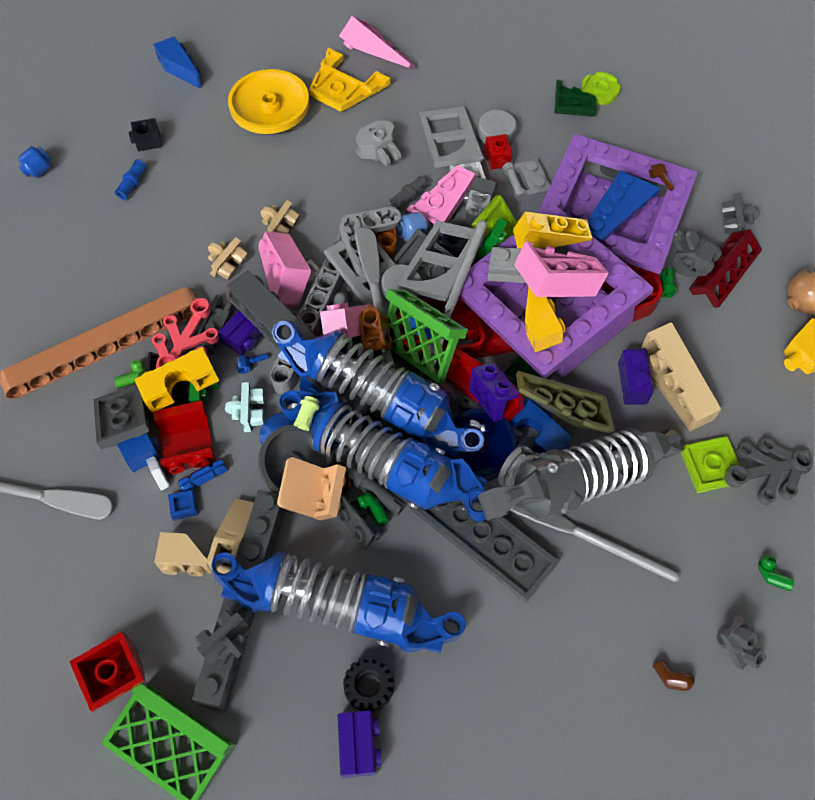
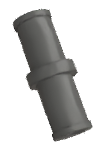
M419 176L411 184L403 186L401 191L389 200L390 205L399 210L408 201H413L418 193L428 187L426 179Z

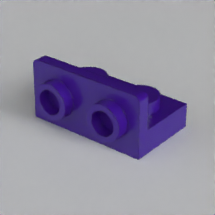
M494 362L472 368L469 391L494 422L502 420L506 401L518 398L519 391Z

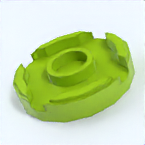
M595 72L594 75H591V73L586 75L581 85V91L596 96L597 105H608L618 98L621 88L617 78L606 72Z

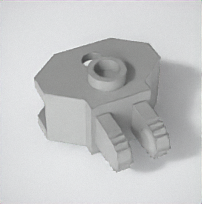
M375 121L359 129L356 137V143L358 144L357 155L361 159H374L376 162L380 160L385 166L391 163L388 155H391L395 160H399L402 156L394 145V125L390 121Z

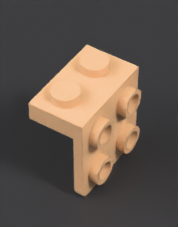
M294 457L288 458L279 491L278 506L317 520L337 517L341 507V492L346 480V467L337 464L322 468Z

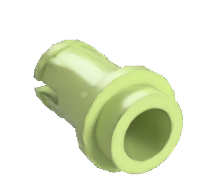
M305 396L304 400L300 401L301 408L294 426L309 431L314 414L320 407L317 399Z

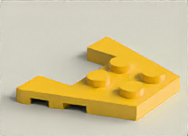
M328 48L326 57L321 62V68L316 73L309 88V96L342 112L388 87L391 84V78L375 71L363 83L337 70L336 68L343 62V54Z

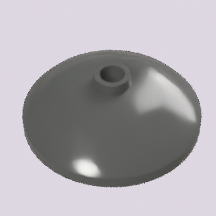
M286 425L270 433L261 445L258 456L259 471L264 483L273 493L279 494L288 458L294 457L322 468L331 467V456L328 457L326 454L314 449L311 429L306 431L297 428L298 426Z

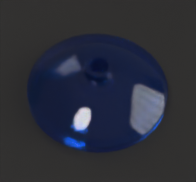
M483 408L471 409L461 413L453 419L457 427H479L484 433L483 445L486 446V450L482 453H479L478 450L459 451L456 458L447 453L444 455L451 459L462 458L470 466L474 474L487 480V482L497 479L505 460L517 448V439L511 424L505 417L494 422ZM470 432L465 436L469 444H477L480 441L478 434Z

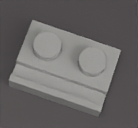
M492 247L488 281L526 283L514 265L522 249Z

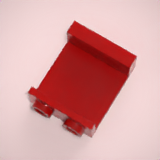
M202 400L153 411L154 421L159 428L164 458L160 459L167 474L182 473L185 469L194 467L203 468L216 461L207 412Z

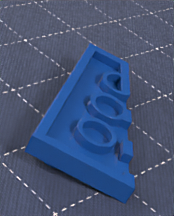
M620 170L588 218L591 235L602 244L619 229L623 222H627L632 218L633 214L638 209H642L647 205V202L652 197L655 198L661 188Z

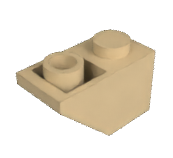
M160 532L154 563L162 573L177 575L178 572H188L189 575L197 577L204 576V573L212 574L211 569L206 563V557L187 534Z

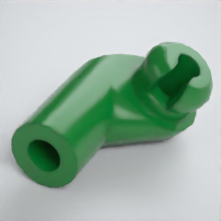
M364 492V495L358 496L357 501L360 508L365 509L369 506L378 526H383L389 522L383 505L372 493Z
M764 556L758 563V569L765 581L770 585L791 591L794 579L777 572L775 568L776 559L774 557Z

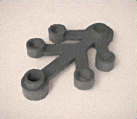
M764 438L757 444L758 451L749 443H742L736 449V454L740 459L747 460L751 458L763 466L745 469L740 465H734L726 471L725 482L730 487L739 488L748 480L769 475L765 488L757 495L759 502L764 505H769L775 501V492L783 472L791 470L787 483L779 488V494L782 498L790 500L798 493L797 485L801 475L807 474L813 465V458L808 452L803 450L789 452L776 445L769 438ZM773 453L785 461L778 462L767 455Z

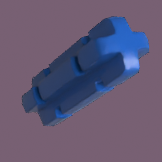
M218 459L212 462V466L207 465L191 473L190 477L185 476L179 479L178 484L181 490L193 489L195 485L198 487L214 479V475L218 474L219 476L225 473L227 468L223 460Z

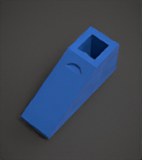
M173 36L153 44L157 59L165 72L198 88L202 87L200 82L202 74L198 66L194 67L193 59L190 54L187 55L182 42L179 43L176 37Z

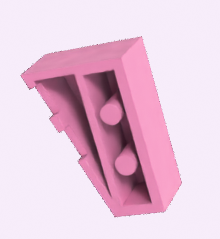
M265 231L263 239L259 242V252L269 291L275 292L285 307L299 308L311 269L290 234Z
M347 302L326 306L327 310L320 312L323 335L335 330L343 332L347 338L362 335L359 319L360 313L364 308L373 306V304L349 307Z

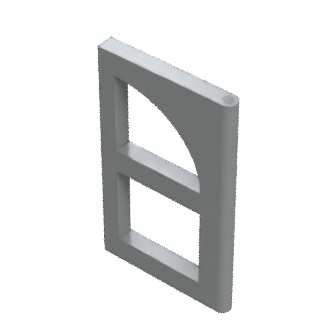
M464 106L419 112V119L435 168L484 160ZM458 117L462 130L432 134L428 121ZM466 140L464 145L456 152L439 157L435 143Z
M436 221L396 284L397 288L429 298L447 301L476 229ZM440 233L469 239L458 258L429 251ZM422 261L451 268L445 274L434 279L424 281L411 280Z
M343 240L325 249L323 253L363 305L373 304L371 291L364 286L368 283L366 277L356 276L340 255L346 251ZM356 242L351 243L352 247L356 245ZM377 242L379 259L382 262L380 263L381 276L389 267L395 264ZM382 301L384 314H387L389 306Z

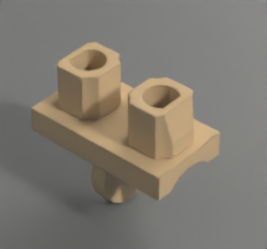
M286 200L278 213L276 212L278 208L275 205H272L271 208L263 207L260 214L263 217L262 223L264 225L270 222L267 228L268 232L289 233L290 229L281 225V223L284 221L293 227L297 222L299 214L291 209L292 202Z
M235 237L227 247L222 241L219 245L211 243L208 246V250L211 253L208 259L214 261L211 265L210 275L215 278L219 274L229 280L236 268L228 262L232 259L241 265L248 255L240 247L241 240Z

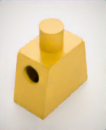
M814 318L802 328L784 350V354L788 357L784 360V365L790 371L800 368L805 374L815 372Z

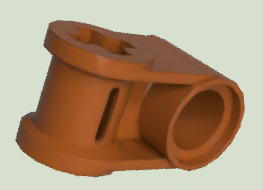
M396 228L374 233L377 242L393 260L397 255Z
M373 306L364 308L359 318L362 333L361 343L364 352L370 349L373 350V353L383 349L386 351L391 350L392 338L388 317Z

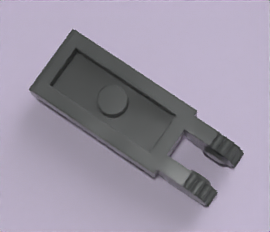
M215 295L210 305V315L206 319L201 320L194 336L205 332L209 328H215L219 331L230 320L235 306L228 300L224 309H220L223 304L222 295ZM219 341L215 344L204 342L192 348L205 347L207 352L214 354Z

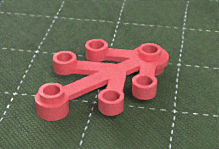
M198 298L191 303L190 308L193 315L181 335L178 330L179 322L174 315H168L164 318L163 324L170 333L174 347L169 354L166 348L168 341L165 335L158 333L152 337V343L160 356L157 360L156 369L168 361L182 357L180 355L186 349L204 342L215 344L219 341L220 336L215 328H209L205 332L192 337L201 320L206 319L211 313V307L206 299ZM203 347V349H204V351H205L207 357L209 358V354H208L206 348Z

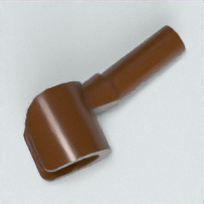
M661 163L651 165L652 169L649 170L650 177H659L667 188L672 191L675 187L665 175V165Z

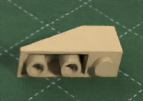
M234 499L214 537L206 561L211 571V562L217 554L229 553L236 560L254 502ZM222 564L218 567L217 571L225 574L232 569V566Z

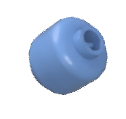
M419 212L404 214L401 216L396 227L397 235L405 242L410 239L417 229L427 235L430 227L429 221Z

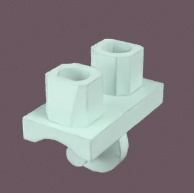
M244 382L241 387V401L239 396H233L232 401L225 404V411L232 414L233 420H238L239 414H241L240 422L244 425V432H251L252 426L264 424L263 409H252V405L265 403L263 388H251L249 382Z

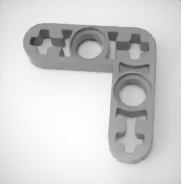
M383 207L346 215L341 219L339 233L354 270L358 275L365 277L358 250L354 249L351 244L356 242L355 232L363 227L369 228L374 233L396 228L401 214L395 207ZM370 218L374 220L376 225L368 226L364 220Z

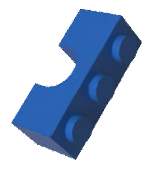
M523 395L524 409L508 423L518 430L523 427H531L538 432L539 436L534 440L532 451L538 454L552 449L560 451L569 449L573 440L570 432L565 427L559 426L547 411H542L533 400Z

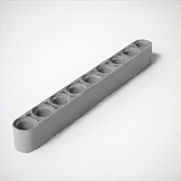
M338 233L333 245L342 241L340 233ZM346 250L340 255L351 268L352 262ZM327 257L297 316L302 323H306L311 328L312 333L316 337L319 336L322 329L320 312L326 311V306L333 305V297L340 291L345 281ZM277 357L270 372L275 392L282 395L287 391H292L299 378L291 364L280 357Z

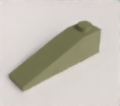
M520 371L516 373L518 391L572 426L597 433H614L615 429L605 395Z

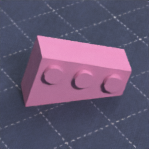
M525 241L514 265L536 297L596 296L609 274L595 257L568 251L567 255L555 253V248L547 246L546 250L534 248L532 242Z

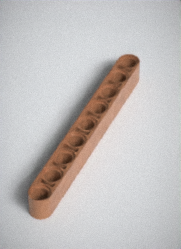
M180 288L0 371V385L8 399H17L166 330L163 320L168 315H174L178 322L181 323L192 317L193 313L190 306L197 298L191 288Z

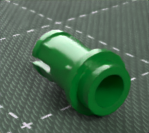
M666 268L662 269L660 273L663 289L661 296L664 298L674 297L677 292L674 278L675 271L672 268H668V276L666 275Z

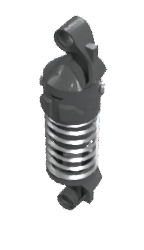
M674 427L662 432L653 431L641 433L633 428L623 429L609 436L600 437L599 440L595 439L589 443H581L580 446H572L569 450L564 449L560 451L552 449L539 453L532 460L520 464L517 468L513 486L492 488L477 495L487 521L509 514L510 509L514 506L525 509L538 519L551 515L560 516L577 509L583 502H589L591 499L600 498L602 495L619 491L621 488L629 487L632 484L647 481L653 475L655 463L662 457L665 459L684 451L681 438Z

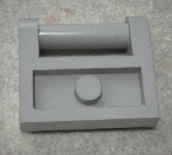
M538 159L515 164L508 162L502 166L504 174L508 176L514 189V197L517 202L546 196L550 184ZM517 173L520 174L527 190L522 188L516 175Z

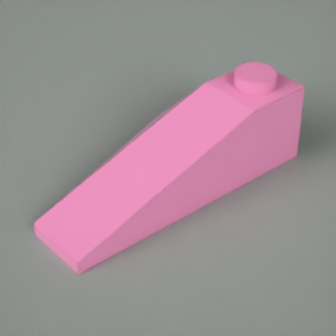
M351 16L340 34V37L345 40L343 42L344 45L351 50L355 48L408 68L415 69L416 67L398 49L394 50L393 47L395 45L383 38L384 35L366 20Z

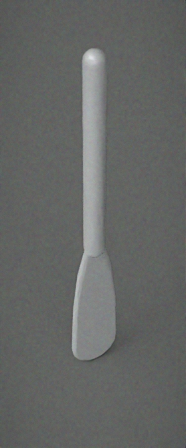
M484 220L478 222L446 303L443 314L451 318V314L454 311L487 227V223ZM445 338L440 340L442 346ZM434 343L429 345L431 357L436 356Z
M359 228L355 232V240L364 275L370 286L373 307L384 313L379 288L380 264L376 236L369 228ZM381 350L385 363L393 361L391 350Z
M0 482V492L40 500L51 507L75 515L102 520L107 518L112 512V501L109 497L102 494L62 489L38 490Z
M514 506L510 509L512 512L558 531L574 534L670 581L676 582L680 578L679 573L577 526L563 515H551L538 519L521 507Z

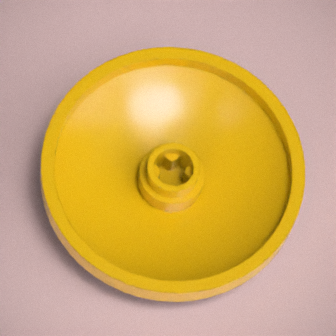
M277 69L259 70L242 77L231 88L228 96L229 110L234 121L242 128L260 134L279 133L294 127L305 117L310 104L308 89L304 82L290 72Z

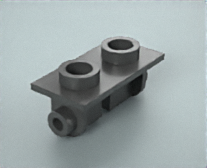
M344 496L341 497V507L337 513L338 518L341 522L345 523L352 532L354 539L366 550L372 539L377 541L382 537V529L371 516L364 520L362 519L368 512L360 508L357 498L352 496L347 499Z

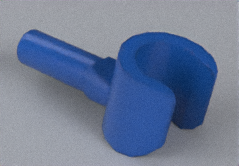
M265 353L251 358L240 356L237 359L238 373H248L251 370V364L268 359V354Z

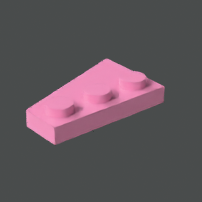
M457 165L438 181V185L429 193L425 192L421 196L422 199L415 205L411 204L406 209L407 212L423 214L432 226L435 225L436 221L448 223L465 197L466 192L473 185L476 174Z

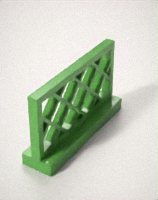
M388 289L385 298L390 301L386 316L389 319V328L393 330L395 338L392 341L391 350L437 383H444L458 340L466 337L468 329L407 290ZM397 307L400 309L402 317L399 320H397L395 314ZM412 317L415 319L417 327L414 330L411 329L409 321ZM403 323L406 333L402 336L398 326ZM426 328H430L432 339L428 341L424 330ZM417 333L421 342L418 346H416L413 337ZM443 338L449 341L444 352L440 342ZM405 339L408 341L410 349L408 351L404 350L402 341ZM434 343L437 355L431 357L429 345ZM421 349L423 350L425 361L423 362L419 360L417 352ZM438 360L440 366L438 373L435 372L433 362Z
M143 682L132 689V697L101 744L178 800H200L227 755L232 753L236 743L148 682ZM137 702L145 706L147 719L133 722L132 710ZM152 712L158 716L152 718ZM163 719L168 724L169 735L155 738L153 721ZM147 723L149 740L136 743L134 726ZM174 727L178 729L180 732L175 733ZM128 728L130 745L119 747L112 742L119 730ZM186 735L190 738L192 751L178 754L175 737ZM170 739L172 756L158 760L156 742ZM197 743L203 748L197 750ZM150 744L152 761L143 764L138 760L136 747ZM130 749L131 755H130L128 752H126L125 750ZM209 751L217 758L210 769L201 771L198 753ZM193 755L195 773L181 776L178 758ZM173 760L175 778L165 780L160 776L159 763ZM153 765V770H151L147 766ZM207 773L206 776H205V778H204L203 781H202V776H201V774ZM196 776L197 791L191 799L183 793L182 779ZM176 781V787L173 786L170 782Z

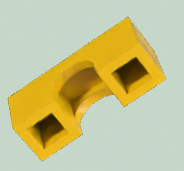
M203 347L192 350L176 360L168 361L163 366L145 372L140 377L134 379L151 413L174 403L171 391L173 386L180 381L193 383L197 392L219 381Z

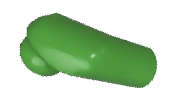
M133 360L131 362L132 369L128 374L114 377L117 389L136 384L134 379L146 372V366L142 360Z

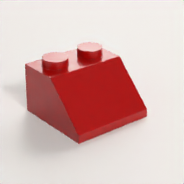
M122 631L69 661L90 712H94L145 682L143 664L132 640Z

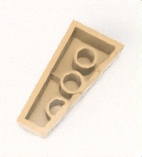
M672 322L647 333L641 349L647 350L651 378L691 432L714 421L721 411L719 403L712 394Z

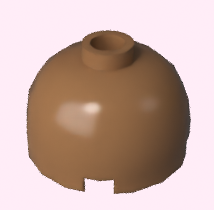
M805 268L789 281L787 285V303L791 309L811 315L815 314V271L810 274L808 272L809 268Z

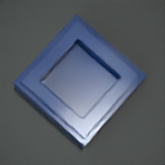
M193 489L168 495L170 514L173 521L198 515Z

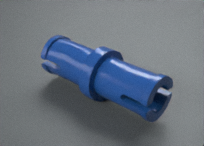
M135 159L129 171L123 174L122 182L114 191L118 198L127 200L132 189L138 186L141 175L147 169V165L142 160Z

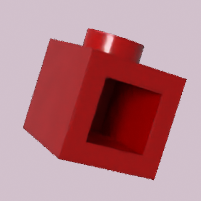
M506 134L486 137L484 153L490 170L502 169L505 163L511 162L512 150Z

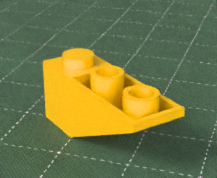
M525 211L513 228L516 245L520 249H522L525 241L532 242L534 248L544 250L547 246L554 248L592 240L588 220Z
M528 287L525 331L536 353L563 343V332L566 329L561 318L557 319L554 313L556 310L552 299L536 297L530 287Z

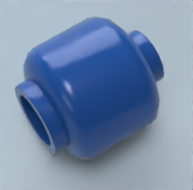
M30 146L18 157L21 164L19 169L27 177L32 175L35 178H40L51 168L49 161L52 159L42 148Z

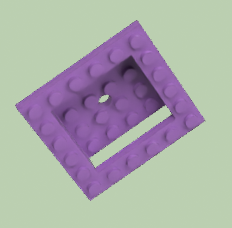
M574 134L538 213H543L555 204L571 218L588 220L613 181L585 173L586 161L618 171L621 170L628 174L665 185L659 177L651 178L649 175V170L652 169L651 165L664 164L666 169L665 175L675 188L672 191L667 189L664 198L660 196L652 197L647 202V205L642 209H638L632 218L627 222H623L619 229L602 243L624 263L660 274L697 171Z
M555 204L541 213L569 217ZM514 235L498 247L517 248ZM593 236L591 241L565 245V247L571 252L597 258L609 273L605 281L615 290L609 295L600 288L596 296L546 297L556 302L554 305L556 311L554 313L557 319L561 318L565 325L566 331L563 332V343L535 353L525 331L529 286L527 283L488 281L491 252L470 268L459 297L542 378L546 379L554 371L562 378L565 377L633 322L635 306L653 293V287Z

